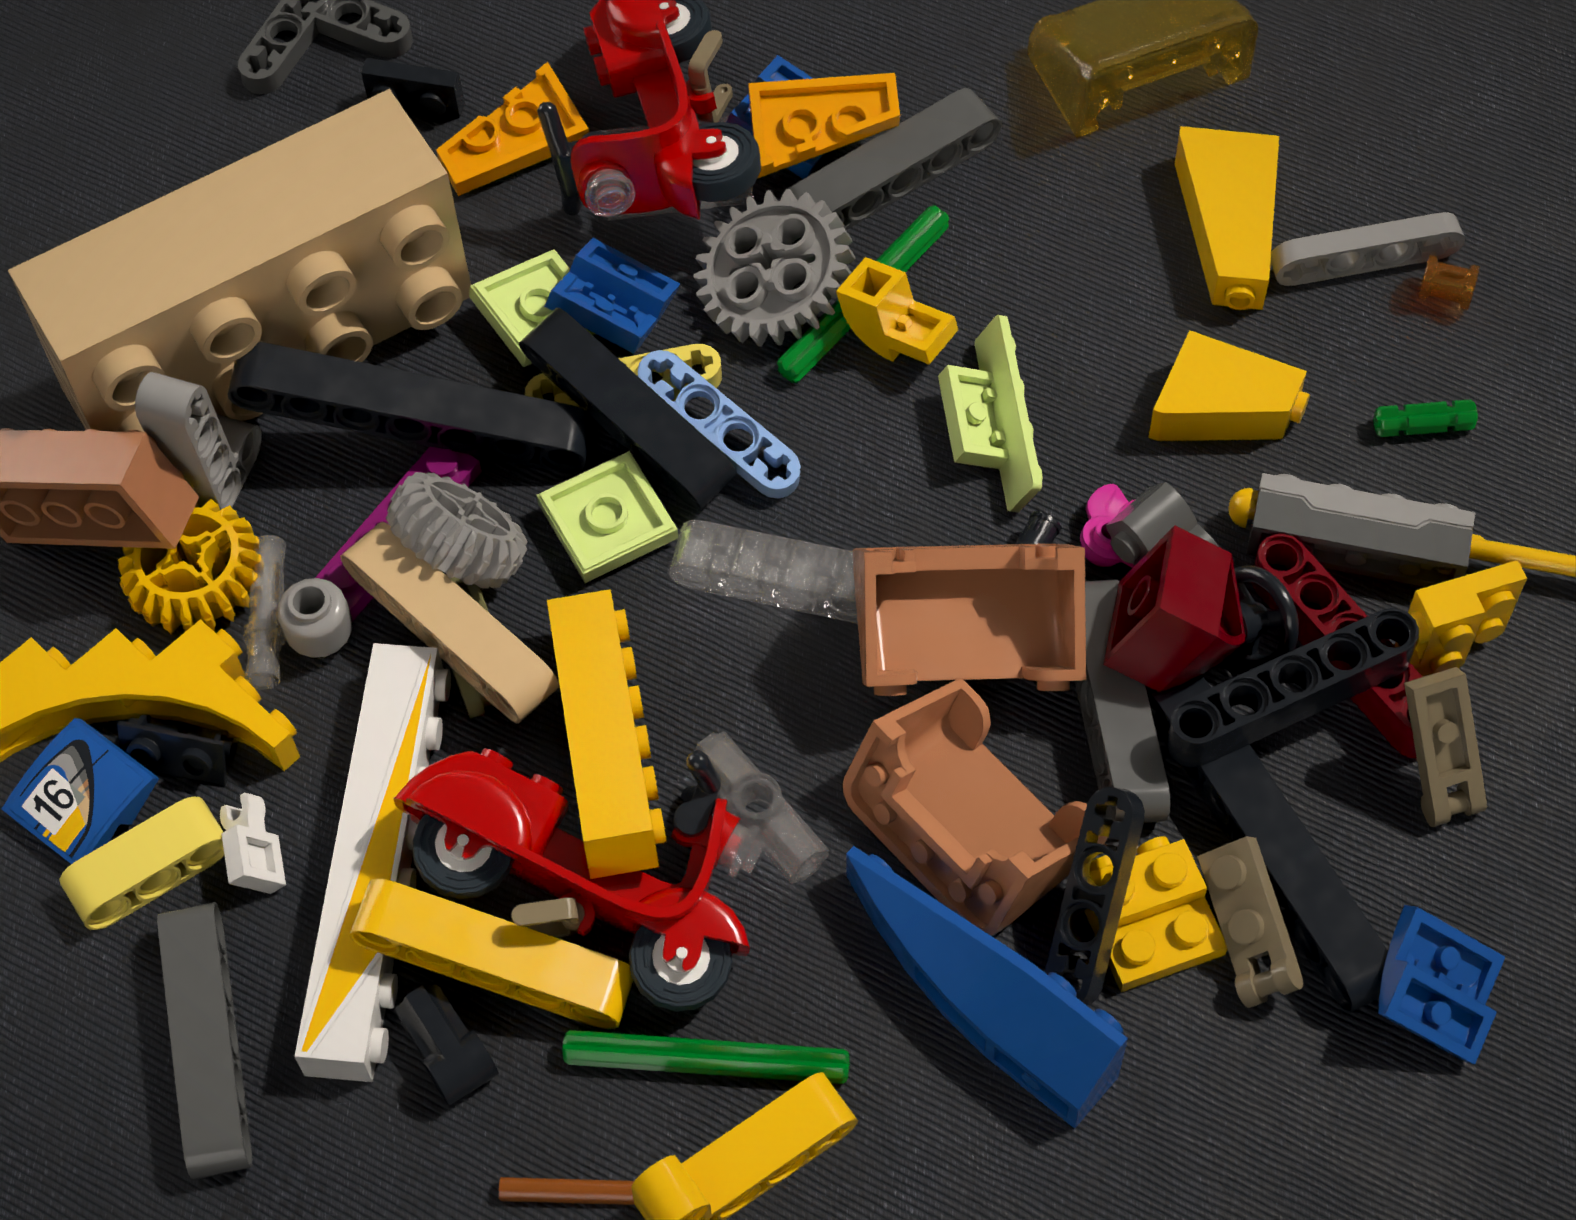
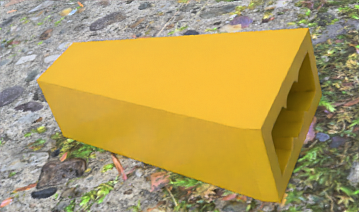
M1180 126L1175 167L1212 305L1228 306L1236 310H1263L1270 275L1279 136Z

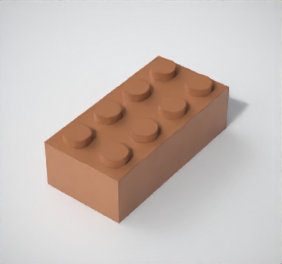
M3 428L0 430V536L6 543L176 548L199 496L184 479L182 472L174 467L158 448L154 438L146 432L139 430H129L127 432L98 431L94 429H87L85 431L43 429L39 431Z

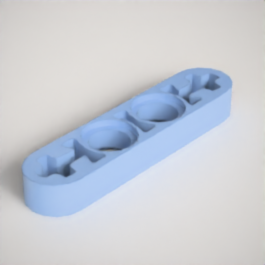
M657 350L643 357L639 363L638 377L712 442L731 461L742 478L769 498L779 499L787 497L795 491L799 484L801 466L798 457L791 449L675 354L669 351ZM655 369L659 373L664 372L666 369L670 370V381L680 390L674 402L672 401L674 399V388L663 380L653 384L652 370ZM704 397L714 405V411L705 419H694L685 412L687 402L692 398ZM743 429L749 432L753 442L749 448L738 452L727 448L723 438L730 430ZM763 446L766 447L763 460L774 468H778L782 464L787 466L786 480L779 476L775 477L772 481L767 479L768 467L760 459L756 458ZM754 461L753 466H750L749 463Z

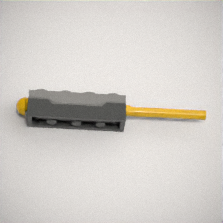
M1262 473L1258 491L1253 490V488L1241 489L1232 496L1229 502V515L1236 525L1246 528L1247 519H1252L1246 552L1248 554L1257 555L1260 544L1267 537L1274 534H1287L1299 540L1324 568L1423 587H1429L1465 576L1469 558L1498 564H1506L1518 560L1522 568L1576 577L1575 555L1486 540L1480 535L1473 534L1475 512L1461 510L1451 504L1439 503L1433 505L1406 500L1397 494L1379 495L1353 490L1343 484L1325 485L1303 481L1289 474L1271 475Z

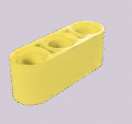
M185 798L75 861L62 873L60 885L86 928L89 930L106 928L221 860L225 856L221 835L223 830L202 798Z

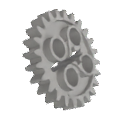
M786 189L781 200L777 201L771 190H768L764 196L763 204L758 205L749 196L746 202L747 210L743 213L733 206L729 208L733 219L729 224L718 220L714 222L720 234L717 238H703V242L709 248L710 253L696 255L697 262L704 270L694 274V279L701 287L696 292V295L705 305L704 311L713 322L716 321V324L725 334L732 332L739 342L743 343L750 335L757 346L763 345L768 334H770L777 345H782L784 334L789 330L799 340L802 337L801 325L806 322L815 329L820 328L816 315L820 311L829 315L835 314V310L829 301L832 297L838 298L836 290L841 286L839 282L845 281L852 273L846 264L855 261V255L848 246L852 243L851 237L843 228L844 224L836 212L832 213L823 200L815 203L807 192L797 200L792 191ZM802 237L800 241L792 245L796 239ZM755 246L750 252L745 253L749 248ZM804 281V283L800 287L792 290L795 285H797L799 282ZM756 290L753 295H751L750 297L746 298V296H747L751 291Z

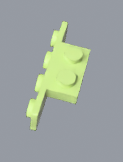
M996 315L975 340L979 370L947 365L938 375L954 463L999 469L1007 510L1020 512L1041 490L1043 476L1035 452L1033 426L1028 418L1024 398V383L1020 379L1016 360L1015 340L1011 335L1008 317Z

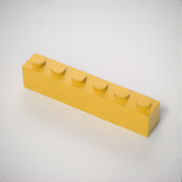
M611 589L547 600L590 879L657 868L659 864L655 844L667 841L661 808L650 810L648 801L659 800L654 767L642 768L641 760L651 758L646 725L635 727L634 724L635 719L644 718L639 685L631 687L627 685L628 680L637 679L632 647L621 648L620 645L621 642L630 641L625 609L614 611Z

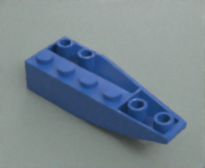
M853 846L846 853V876L874 926L908 975L940 1013L987 1059L1075 1129L1119 1077L1128 1040L1123 1034L1124 1031L1120 1023L1102 1009L1093 1011L1076 997L1075 989L1062 976L1054 972H1050L1047 975L1032 962L894 873L892 868L880 857L874 854L868 856Z

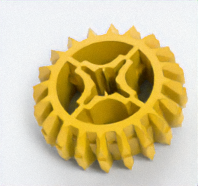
M212 498L201 508L198 502L196 503L175 549L123 547L122 550L125 556L118 559V569L122 575L120 577V586L124 594L129 597L128 601L132 609L138 614H143L145 621L151 624L152 627L162 623L163 628L170 634L181 624L186 632L200 619L213 631L216 626L215 620L222 616L234 622L235 613L233 608L235 606L249 608L251 600L248 592L260 591L259 586L261 582L258 575L264 572V562L260 552L262 547L258 537L254 536L251 524L245 517L239 518L237 512L230 505L220 510L219 505ZM224 569L221 575L217 579H215L217 574Z

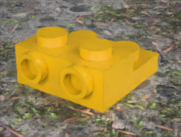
M1516 560L1415 591L1408 613L1416 620L1419 636L1410 663L1422 676L1431 673L1435 674L1454 667L1459 669L1465 663L1473 641L1485 643L1497 638L1505 631L1527 580L1519 561ZM1397 642L1395 643V647H1400Z
M1161 836L1150 839L1137 848L1138 855L1135 856L1108 963L1120 992L1226 955L1227 946L1223 934L1205 898L1207 886L1184 839L1170 844L1167 837ZM1107 855L1094 859L1090 864L1089 873L1091 879L1098 886L1105 885L1113 874L1112 861ZM1090 909L1084 910L1096 936L1099 930L1098 918Z

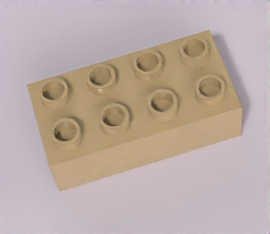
M390 89L8 270L59 384L85 430L94 429L98 431L127 432L129 430L144 432L136 416L135 399L141 381L149 372L204 386L216 414L230 419L249 420L263 413L238 407L229 400L227 393L234 361L250 352L258 342L363 362L369 355L372 346L410 327L418 330H428L448 321L459 310L462 301L469 298L471 285L448 173Z

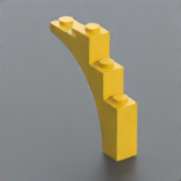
M201 619L157 656L141 639L136 638L133 642H130L115 628L72 665L55 647L46 652L32 637L0 662V763L12 754L60 733L74 718L82 719L87 724L125 720L131 717L139 718L142 714L162 720L181 721L217 731L220 729L227 730L230 737H235L238 741L254 748L283 771L296 762L300 755L293 740V736L297 734V731L292 723L279 710L274 709L269 713L258 703L261 701V697L256 689L245 679L246 675L238 659L243 653L240 646L225 630L220 629L215 633Z

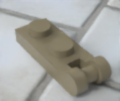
M1454 667L1404 683L1423 796H1421L1420 800L1421 808L1427 823L1431 827H1436L1449 823L1451 816L1464 812L1466 815L1471 816L1487 809V800L1466 673ZM1458 784L1456 791L1447 793L1446 787Z
M1246 836L1197 856L1236 973L1235 987L1242 1003L1246 1007L1251 1008L1265 1003L1269 994L1279 991L1281 994L1286 995L1302 989V974L1257 839ZM1269 955L1271 960L1270 970L1261 973L1257 959Z

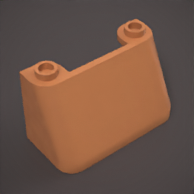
M1004 544L853 549L863 685L867 687L874 686V695H906L907 685L917 684V681L957 680L959 678L963 680L1024 678L1037 681V690L1066 691L1070 690V681L1086 680L1085 547L1069 544Z
M959 678L874 720L844 777L843 793L853 813L940 903L990 936H993L1009 926L1069 875L1087 804L1080 801L1070 802L1062 806L1054 816L982 744L991 725L989 709L984 700L962 678ZM1099 836L1097 843L1104 844L1108 837Z

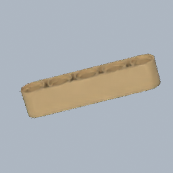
M383 521L380 522L340 555L344 567L361 587L428 647L438 648L440 658L511 721L520 723L559 688V682L555 674L539 656L439 569H432L431 564L423 559L416 558V553L404 547L401 539L392 533L389 524Z

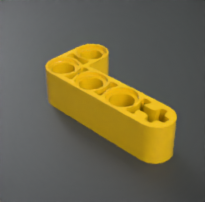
M823 1072L816 1073L791 1088L683 1163L675 1155H671L650 1166L632 1183L631 1189L634 1204L645 1220H726L843 1139L857 1125L858 1120Z

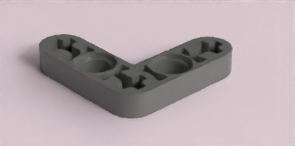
M281 0L238 60V70L242 83L248 91L260 95L269 94L283 84L318 33L381 57L395 58L411 49L413 36L410 22L402 12L371 0ZM353 12L362 16L354 24L345 25L338 22V19L346 13ZM290 30L298 33L289 42L280 43L273 40L282 31Z

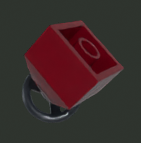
M1174 525L1119 582L1103 665L1159 692L1176 687L1202 675L1230 655L1240 664L1253 669L1295 650L1299 635L1296 607L1286 587L1272 573L1257 566H1240L1234 569L1232 553ZM1243 582H1253L1262 586L1274 599L1278 609H1266L1263 604L1255 602ZM1269 627H1282L1281 640L1276 650L1268 655H1258L1257 650L1261 634L1265 633Z

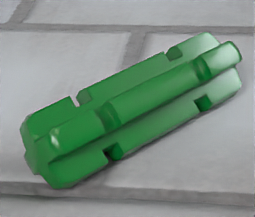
M1470 399L1452 401V406H1447L1446 401L1405 404L1404 410H1398L1397 405L1380 406L1375 410L1373 422L1375 432L1380 437L1399 436V430H1404L1405 435L1447 432V427L1452 426L1453 431H1463L1475 428L1478 421V412L1475 402Z

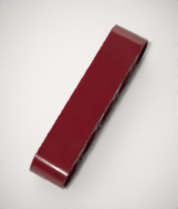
M1274 534L1267 537L1260 544L1254 566L1272 573L1288 590L1296 607L1299 621L1298 640L1303 646L1367 617L1366 613L1295 537L1287 534ZM1269 565H1280L1285 567L1287 571H1278ZM1252 582L1256 593L1270 609H1278L1271 595L1262 586ZM1312 602L1318 604L1323 609L1314 610L1308 608L1303 603ZM1379 639L1383 645L1396 648L1389 639ZM1335 660L1330 662L1340 670L1353 669L1344 661ZM1409 663L1404 672L1385 681L1392 685L1393 689H1384L1377 685L1350 699L1403 756L1416 759L1404 683L1422 678L1423 676Z

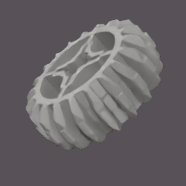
M415 472L413 476H408L403 485H399L393 494L386 516L392 533L401 539L404 547L416 553V558L423 559L431 564L432 569H439L446 573L449 578H458L466 585L474 583L480 588L488 589L489 587L500 588L502 584H506L511 575H515L522 564V557L527 551L526 544L528 541L522 533L520 526L512 522L510 514L501 511L497 507V503L490 502L484 498L481 492L476 493L469 489L465 483L459 484L450 477L441 478L435 473Z

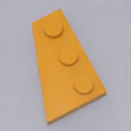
M548 62L535 71L536 78L521 90L515 87L503 96L504 103L488 116H478L436 149L438 160L447 171L449 181L458 196L551 157L537 112L539 105L543 102H551L556 106L568 142L578 141L585 134L589 133V128Z
M895 73L748 83L752 134L758 143L761 160V171L758 178L899 126L900 123Z

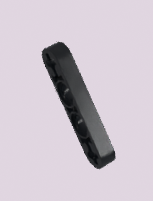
M1105 787L1097 790L1090 797L1086 806L1045 969L1047 975L1050 972H1054L1063 978L1066 973H1075V977L1082 980L1081 989L1075 990L1077 993L1076 997L1087 1006L1091 1005L1099 997L1103 987L1145 817V810L1140 798L1127 789ZM1108 806H1117L1120 810L1125 811L1122 822H1113V819L1106 817ZM1099 836L1119 840L1118 847L1097 843ZM1104 853L1112 861L1113 874L1105 885L1098 886L1091 879L1089 873L1090 864L1097 855ZM1090 909L1098 918L1099 930L1091 941L1085 942L1077 935L1076 920L1080 913ZM1070 949L1091 951L1090 959H1080V956H1071Z

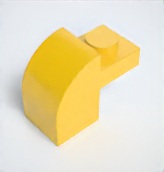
M865 257L836 290L843 315L853 332L870 349L892 362L901 353L930 365L958 331L955 316L914 301L906 272Z

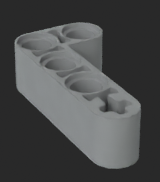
M149 372L141 381L135 399V412L143 431L154 438L158 448L173 466L182 472L184 479L199 496L197 501L199 506L205 505L212 498L219 505L220 510L229 505L233 507L260 451L262 440L261 428L255 424L216 414L204 386Z

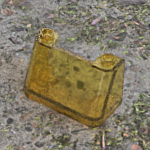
M1097 0L1056 15H1047L1041 18L1035 24L1030 34L1028 56L1075 137L1078 138L1098 131L1097 115L1109 104L1113 110L1121 108L1124 92L1200 65L1203 66L1209 77L1218 74L1219 70L1228 85L1249 78L1258 35V24L1250 11L1236 0Z

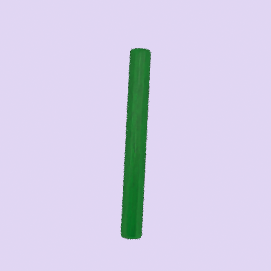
M935 205L929 206L875 261L906 272L948 229V214L945 211H941ZM838 299L831 305L835 310V314L823 313L818 318L820 328L810 327L778 359V372L791 383L799 382L851 329L843 315Z
M570 1030L565 1033L562 1046V1056L564 1062L568 1065L803 1081L816 1073L823 1072L830 1083L837 1084L847 1082L849 1077V1052L845 1049L576 1030Z

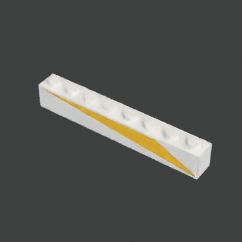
M373 643L294 1056L304 1076L373 1082L376 1063H384L386 1059L388 1029L382 1027L386 1008L393 1009L397 999L398 977L397 974H392L395 958L359 945L350 937V932L367 886L372 879H386L416 889V870L411 868V862L413 857L412 840L418 824L412 821L410 815L395 806L393 798L411 778L429 766L431 750H439L441 746L443 724L442 719L438 718L437 715L440 701L447 702L449 699L451 672L450 669L443 668L438 648Z

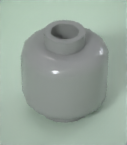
M320 578L301 580L292 584L283 593L278 603V621L289 646L300 655L311 658L326 657L337 652L347 643L352 632V616L341 589L332 582Z

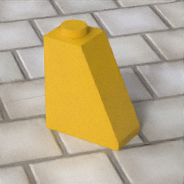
M1189 330L1153 409L1148 438L1156 441L1283 439L1290 421L1300 423L1307 407L1310 394L1302 391L1307 371Z

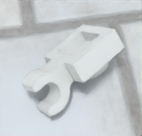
M244 792L240 795L242 809L229 805H224L220 809V821L226 830L221 835L228 883L272 894L286 885L279 837L265 830V803L262 797Z

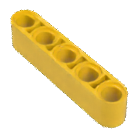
M372 879L369 882L350 932V937L356 943L372 951L597 1028L616 1029L619 1027L633 983L630 965L621 960L527 927L517 926L510 921L386 879Z

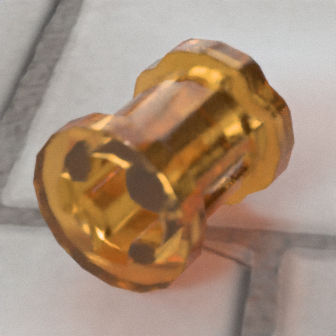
M1429 254L1418 299L1426 300L1431 296L1459 303L1460 309L1468 310L1480 266L1472 264L1469 268L1442 263L1438 262L1437 256Z

